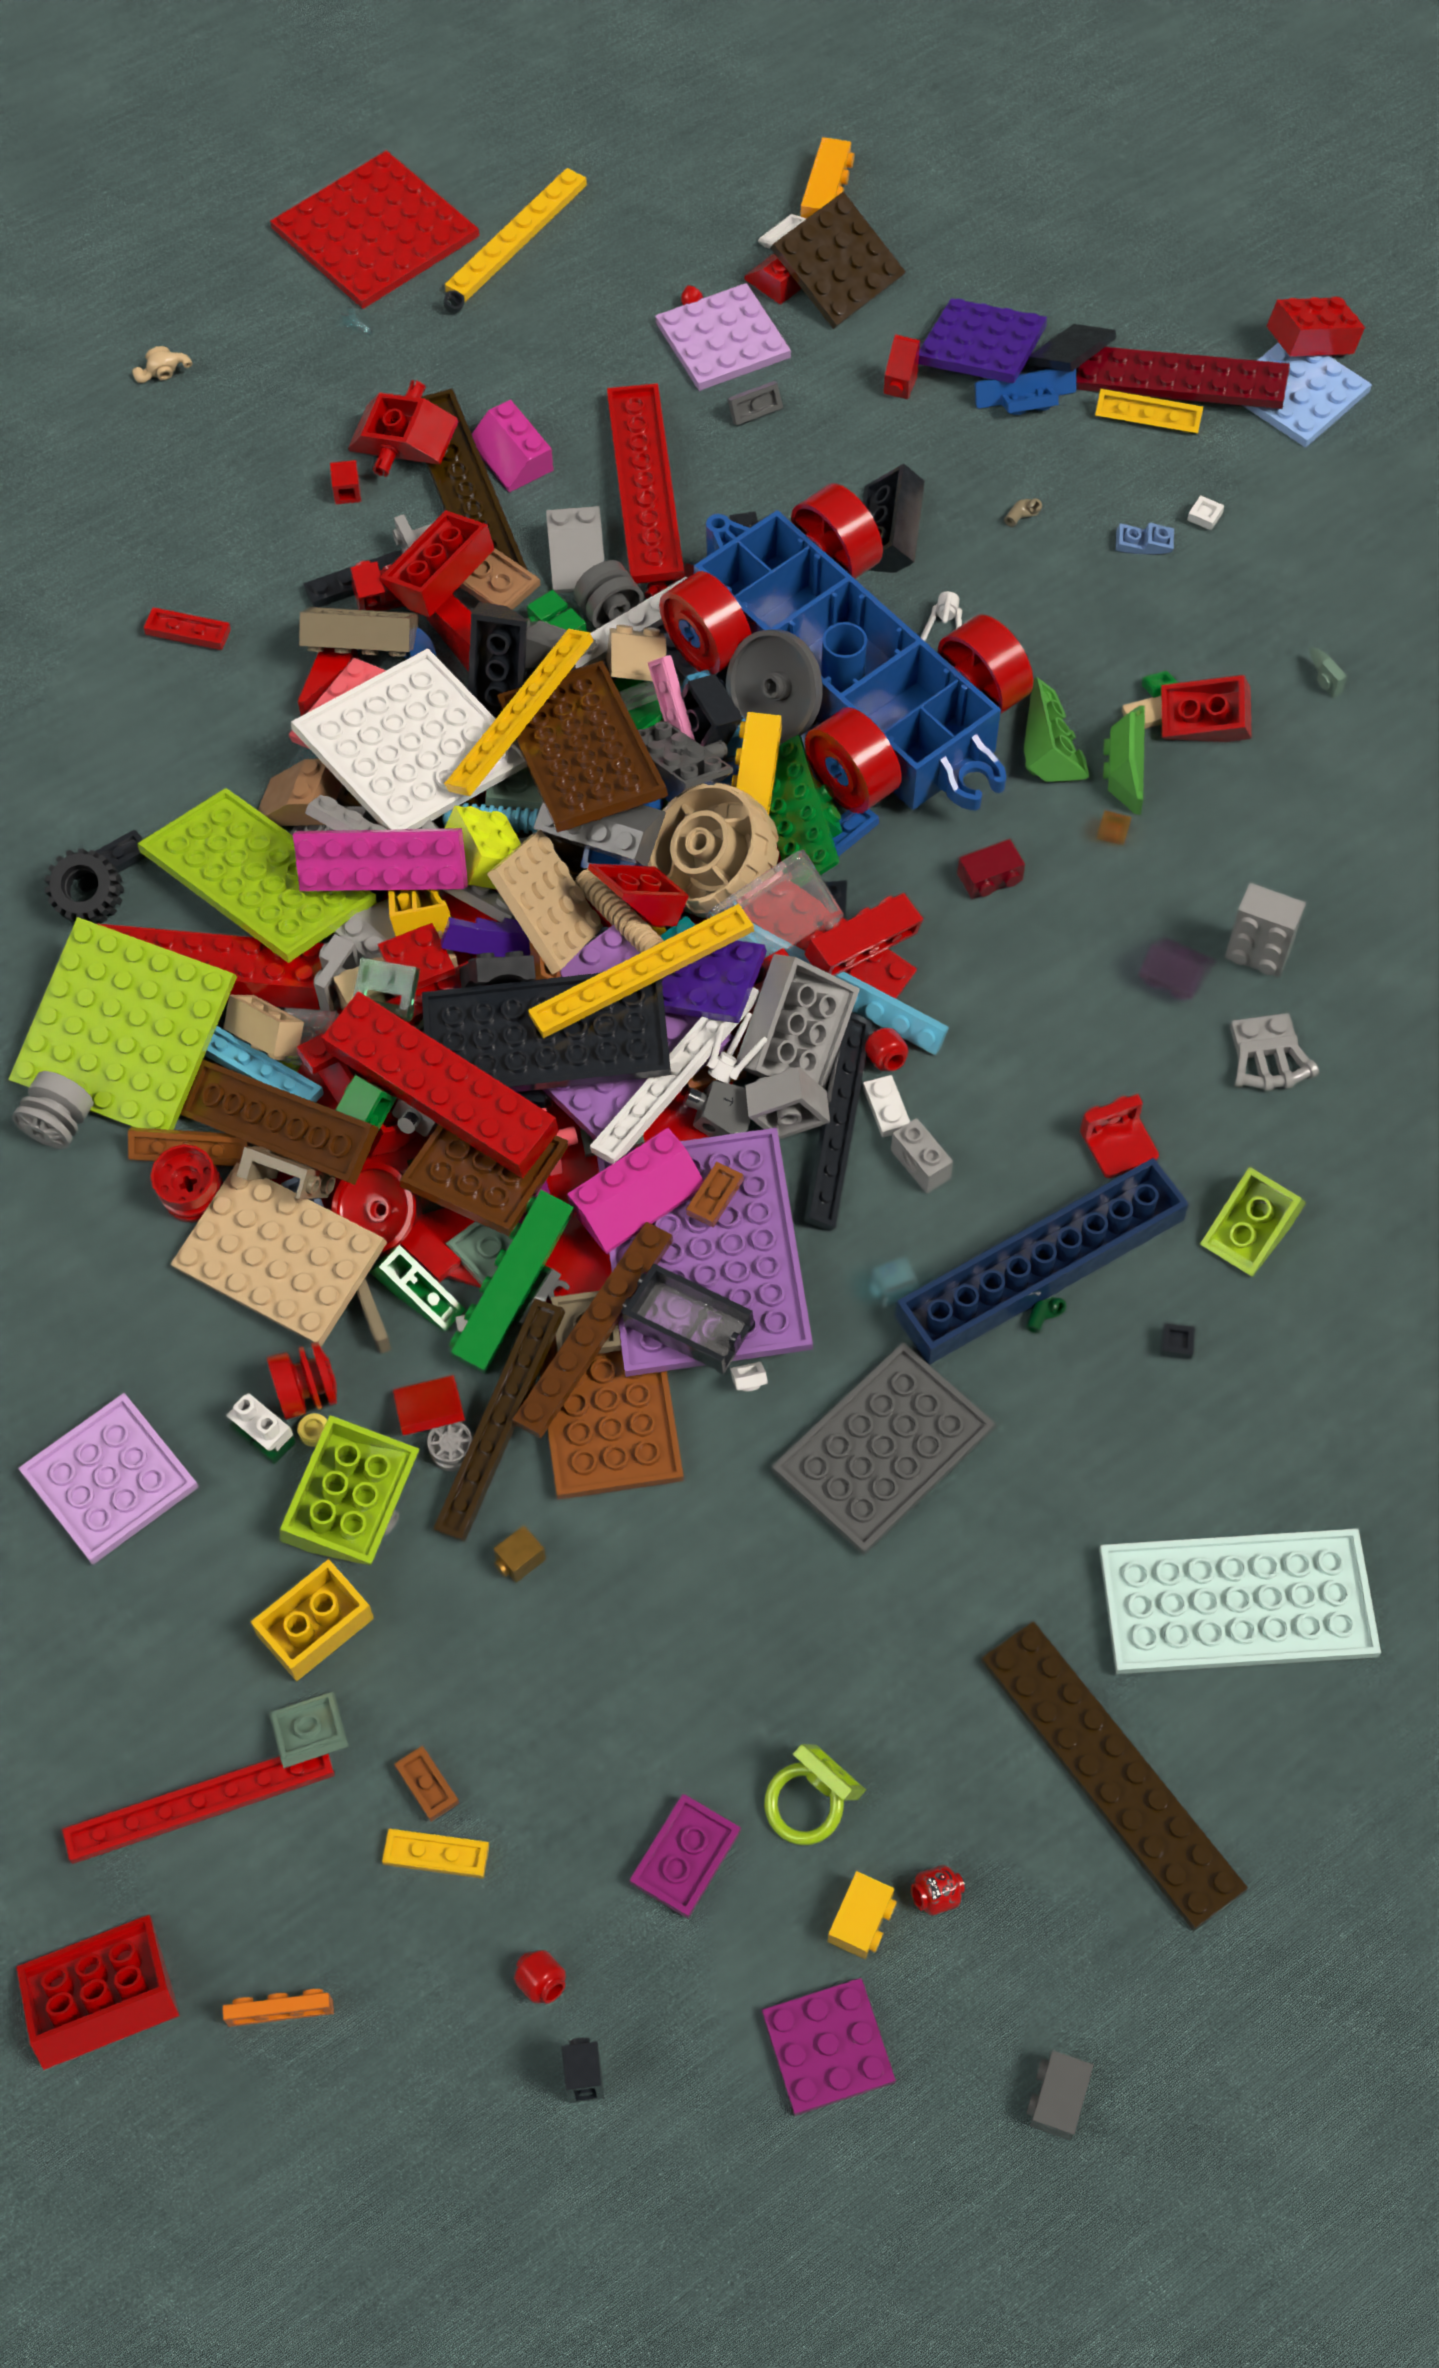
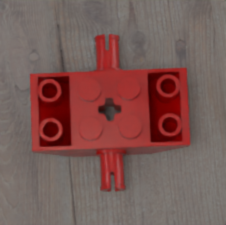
M411 380L405 396L379 392L366 406L348 447L350 452L378 456L372 470L381 477L383 473L384 477H388L391 466L396 458L440 465L459 422L455 416L430 401L421 398L426 387L420 381L416 380L415 382Z

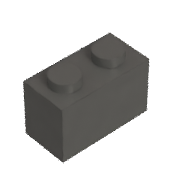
M1052 2050L1048 2060L1042 2058L1036 2076L1037 2080L1042 2081L1039 2094H1031L1026 2114L1032 2116L1030 2127L1071 2141L1075 2134L1094 2064Z

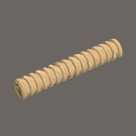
M588 869L583 870L577 876L575 883L581 887L586 899L615 926L617 931H620L621 935L638 952L642 953L664 941L630 905Z

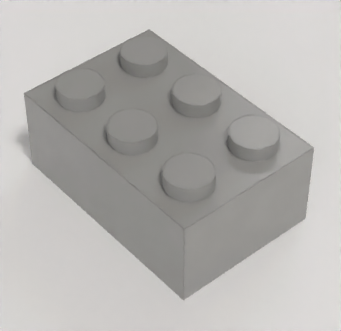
M1250 883L1238 909L1225 958L1232 960L1238 965H1246L1259 970L1263 974L1280 978L1291 952L1306 902Z

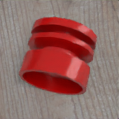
M186 1144L173 1146L161 1153L154 1162L150 1175L152 1187L169 1214L180 1221L191 1223L200 1220L224 1183L206 1151L197 1146Z
M319 1341L311 1343L315 1357L307 1359L304 1347H299L300 1362L293 1363L287 1351L266 1357L286 1420L306 1414L305 1399L308 1398L312 1399L318 1410L323 1409L319 1395L324 1393L327 1395L330 1406L338 1404L337 1383L329 1357L320 1347Z

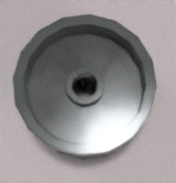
M614 560L603 561L592 566L580 577L574 588V599L596 629L644 601L641 589L631 578L624 566Z

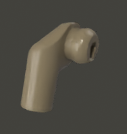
M1036 498L1019 500L1004 518L1005 523L1010 527H1014L1020 518L1036 516L1042 509L1041 501Z

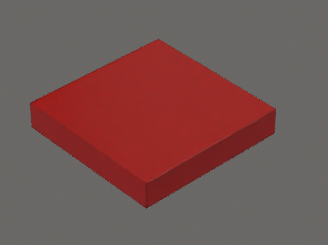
M454 1375L393 1389L399 1422L404 1436L465 1420Z

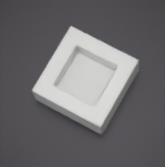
M1200 495L1189 512L1188 521L1212 530L1223 513L1224 505Z
M761 1362L730 1368L732 1380L737 1390L754 1391L760 1388V1385L768 1384L766 1371Z

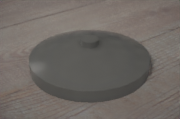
M779 629L763 630L751 634L738 645L731 657L727 670V693L745 720L747 712L780 715L782 717L780 743H784L797 735L802 736L814 723L822 701L821 672L810 648L796 635Z

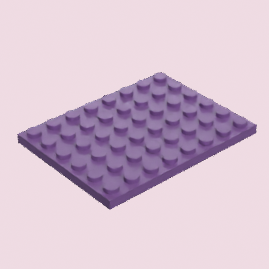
M777 1128L680 1141L687 1149L703 1180L706 1179L715 1163L719 1162L742 1173L744 1181L714 1228L687 1215L686 1208L694 1196L654 1222L652 1225L672 1234L674 1240L658 1265L753 1311L754 1325L732 1361L813 1350ZM631 1148V1149L627 1152V1154H629L630 1152H632V1151L635 1150L636 1148ZM597 1156L599 1173L612 1165ZM637 1234L609 1252L612 1271ZM663 1289L645 1318L686 1337L698 1319L699 1311L704 1308ZM708 1311V1318L702 1321L691 1340L705 1347L723 1317ZM623 1317L619 1321L626 1377L705 1365L632 1328H626Z

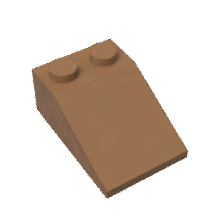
M304 759L270 779L258 811L279 826L325 825L305 814L307 806L320 795L336 800L342 783L320 759Z

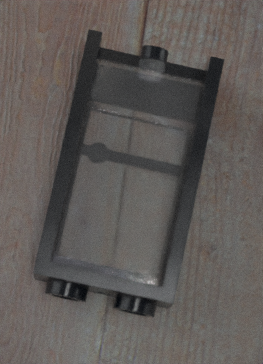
M654 1263L648 1272L645 1271L639 1278L638 1289L633 1297L629 1296L622 1306L621 1313L625 1327L628 1329L632 1328L716 1369V1372L724 1375L754 1325L753 1311Z

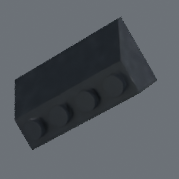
M904 463L865 485L863 504L872 515L878 527L883 545V554L880 562L868 571L896 573L915 562L925 481Z
M479 602L471 613L468 691L496 719L502 712L497 695L520 688L524 684L528 620L508 606Z

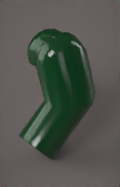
M1052 1297L1036 1302L1026 1324V1330L1033 1334H1039L1045 1320L1065 1313L1067 1309L1065 1300L1060 1297Z

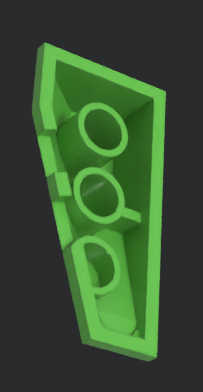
M1036 677L1031 691L1024 744L1025 766L1033 776L1038 775L1045 782L1085 780L1089 777L1086 759L1082 750L1078 749L1076 751L1072 741L1076 736L1073 730L1069 729L1063 721L1066 714L1055 690Z

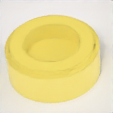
M316 1413L304 1416L298 1424V1434L301 1441L307 1446L316 1447L327 1419Z

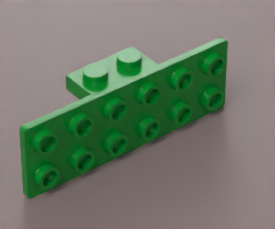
M797 735L779 745L769 817L774 821L779 837L777 846L786 877L789 881L802 888L839 864L840 861L833 838L842 833V828L839 822L841 815L833 803L834 793L827 784L823 785L814 778L802 737Z

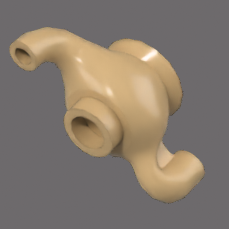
M158 346L146 353V368L142 370V368L136 367L132 370V373L138 383H145L152 377H156L159 380H167L172 377L179 363H183L185 368H189L192 366V361L183 353L170 352L167 347Z

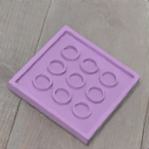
M747 283L700 299L698 302L686 304L655 315L657 326L699 391L791 358L790 348Z
M125 1393L18 1468L92 1565L199 1488L197 1482Z

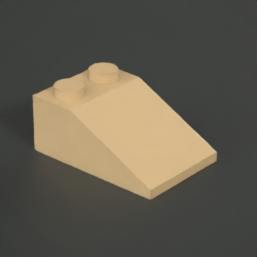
M616 625V628H609L606 663L611 677L652 681L648 662L666 656V638L664 634L660 633V630L656 628H644L643 631H635L629 625Z

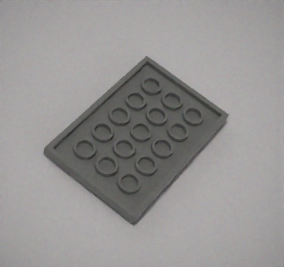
M903 1342L772 1465V1472L864 1556L995 1429L996 1423Z

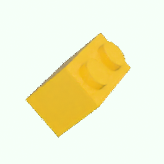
M856 1871L828 1934V1943L863 1959H866L869 1950L876 1952L883 1933L878 1931L883 1918L888 1921L890 1920L897 1901L892 1899L894 1888Z

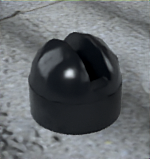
M456 290L448 291L443 301L446 311L453 314L460 312L464 305V296Z

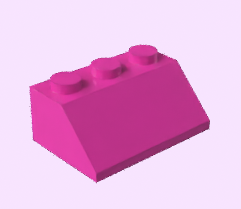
M511 399L488 410L472 433L482 460L508 492L516 490L553 471L551 447Z

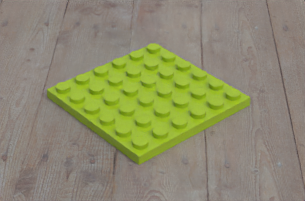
M77 917L8 1080L29 1088L39 1072H54L74 1081L92 1097L94 1104L90 1110L91 1112L134 1128L174 1130L237 976L234 973Z

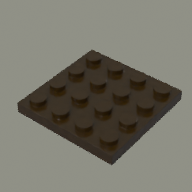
M844 191L770 247L833 329L906 273Z

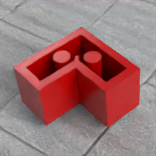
M361 561L355 564L354 567H350L352 587L359 610L386 611L405 606L380 580V576L392 564L383 567L382 570H379L377 561L372 563L370 561Z

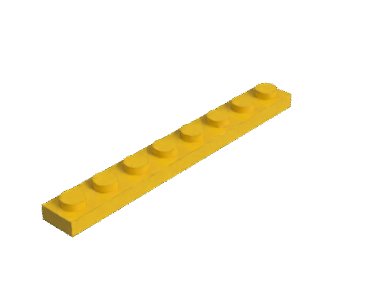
M566 168L445 283V291H459L464 296V302H466L587 186L586 177Z
M568 628L444 784L449 792L466 796L473 794L593 643L594 640L590 632Z
M738 903L529 1009V1016L542 1037L545 1038L754 932V925Z

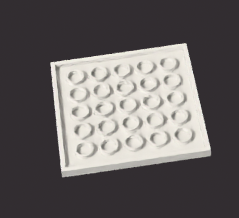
M429 649L414 655L291 721V729L371 816L387 830L418 829L429 819L434 820L452 810L455 805L459 806L527 767L515 740L471 796L447 790L444 783L495 721V717Z

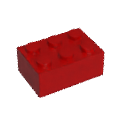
M1337 296L1332 298L1278 299L1266 326L1289 357L1354 354L1365 330V326L1349 308L1346 301Z

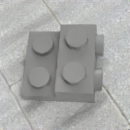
M336 934L320 950L319 958L322 969L318 971L314 979V986L322 1015L333 1019L340 1008L333 977L340 975L345 970L360 966L355 943L344 935L338 936Z

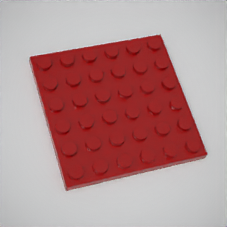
M387 150L270 220L271 228L362 309L480 236L477 226Z

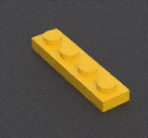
M1100 389L1095 415L1198 433L1203 406Z

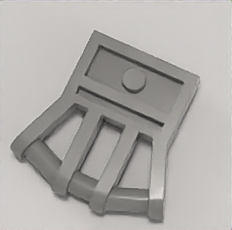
M1289 1013L1231 1021L1230 1030L1239 1058L1235 1087L1250 1086L1263 1089L1264 1092L1273 1091L1275 1087L1290 1089L1296 1083L1308 1077L1312 1079L1319 1075L1317 1064L1313 1060H1309L1298 1046V1037L1295 1035ZM1285 1053H1289L1299 1065V1069L1294 1072L1289 1070ZM1265 1056H1275L1280 1075L1272 1076L1269 1073ZM1254 1057L1259 1076L1245 1074L1247 1058Z

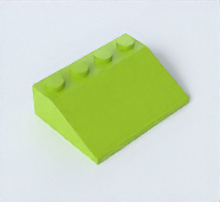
M330 1415L280 1527V1541L310 1553L371 1566L417 1458L419 1448Z

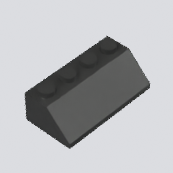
M542 801L533 829L537 831L541 829L547 837L637 865L648 866L666 812L640 805L627 811L557 833Z

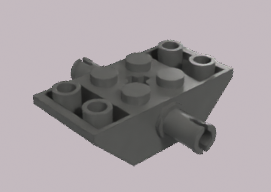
M667 721L658 722L654 726L642 730L638 729L666 785L668 796L664 797V799L668 802L700 784L714 785L715 783H720L733 773V767L721 760L726 758L728 754L727 747L722 740L701 746Z

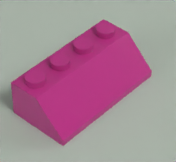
M666 1128L569 1192L568 1199L570 1205L574 1207L573 1214L602 1250L608 1254L638 1234L646 1222L653 1224L695 1196L704 1180L687 1149L672 1131Z

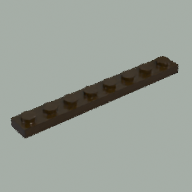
M534 1299L433 1530L437 1533L465 1543L516 1427L512 1419L530 1394L565 1315V1310L562 1307Z

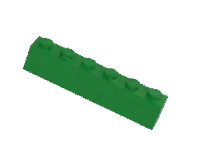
M540 1190L537 1197L532 1196L525 1211L528 1213L522 1224L517 1223L509 1236L513 1240L507 1251L502 1249L495 1260L494 1265L498 1267L493 1277L487 1276L479 1290L483 1294L477 1305L474 1303L470 1305L464 1317L468 1321L462 1332L459 1330L455 1332L449 1344V1347L453 1348L451 1351L452 1358L484 1375L574 1212L573 1206L543 1190Z

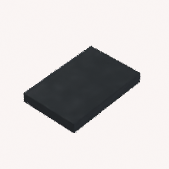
M1073 324L1029 356V363L1032 366L1072 372L1116 339V330Z

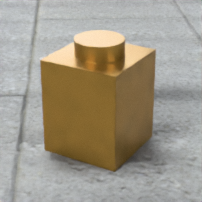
M525 1525L493 1548L496 1561L493 1563L496 1569L505 1578L509 1575L515 1583L546 1560L544 1547Z

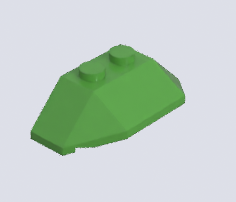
M1139 705L1111 727L1110 738H1104L1103 755L1109 756L1108 762L1103 763V779H1108V791L1135 815H1141L1143 805L1145 705Z

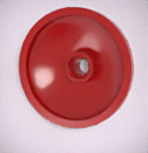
M371 1162L363 1165L355 1185L343 1180L340 1181L333 1196L331 1211L383 1237L387 1242L380 1253L383 1254L400 1245L409 1234L415 1220L416 1199L414 1193L400 1187V1179L403 1176L402 1172L387 1164ZM385 1205L386 1212L382 1215L381 1209Z

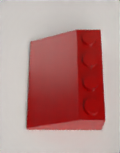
M150 1914L16 1966L30 2045L43 2070L179 2016L174 1990Z

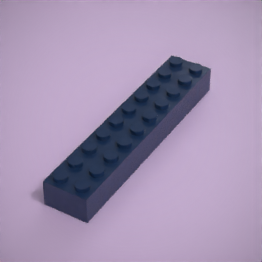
M1152 1158L897 1300L895 1318L930 1365L1033 1307L1036 1302L1049 1298L1183 1222L1189 1203L1158 1162Z

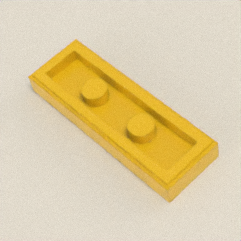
M388 1828L382 1863L387 1866L484 1879L490 1845L489 1842Z

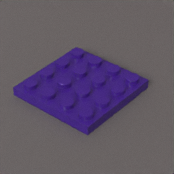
M951 298L920 348L918 364L1014 384L1047 326V317L1037 315L1036 313L1014 311L1011 308H999L985 303L979 304L965 301L964 299Z

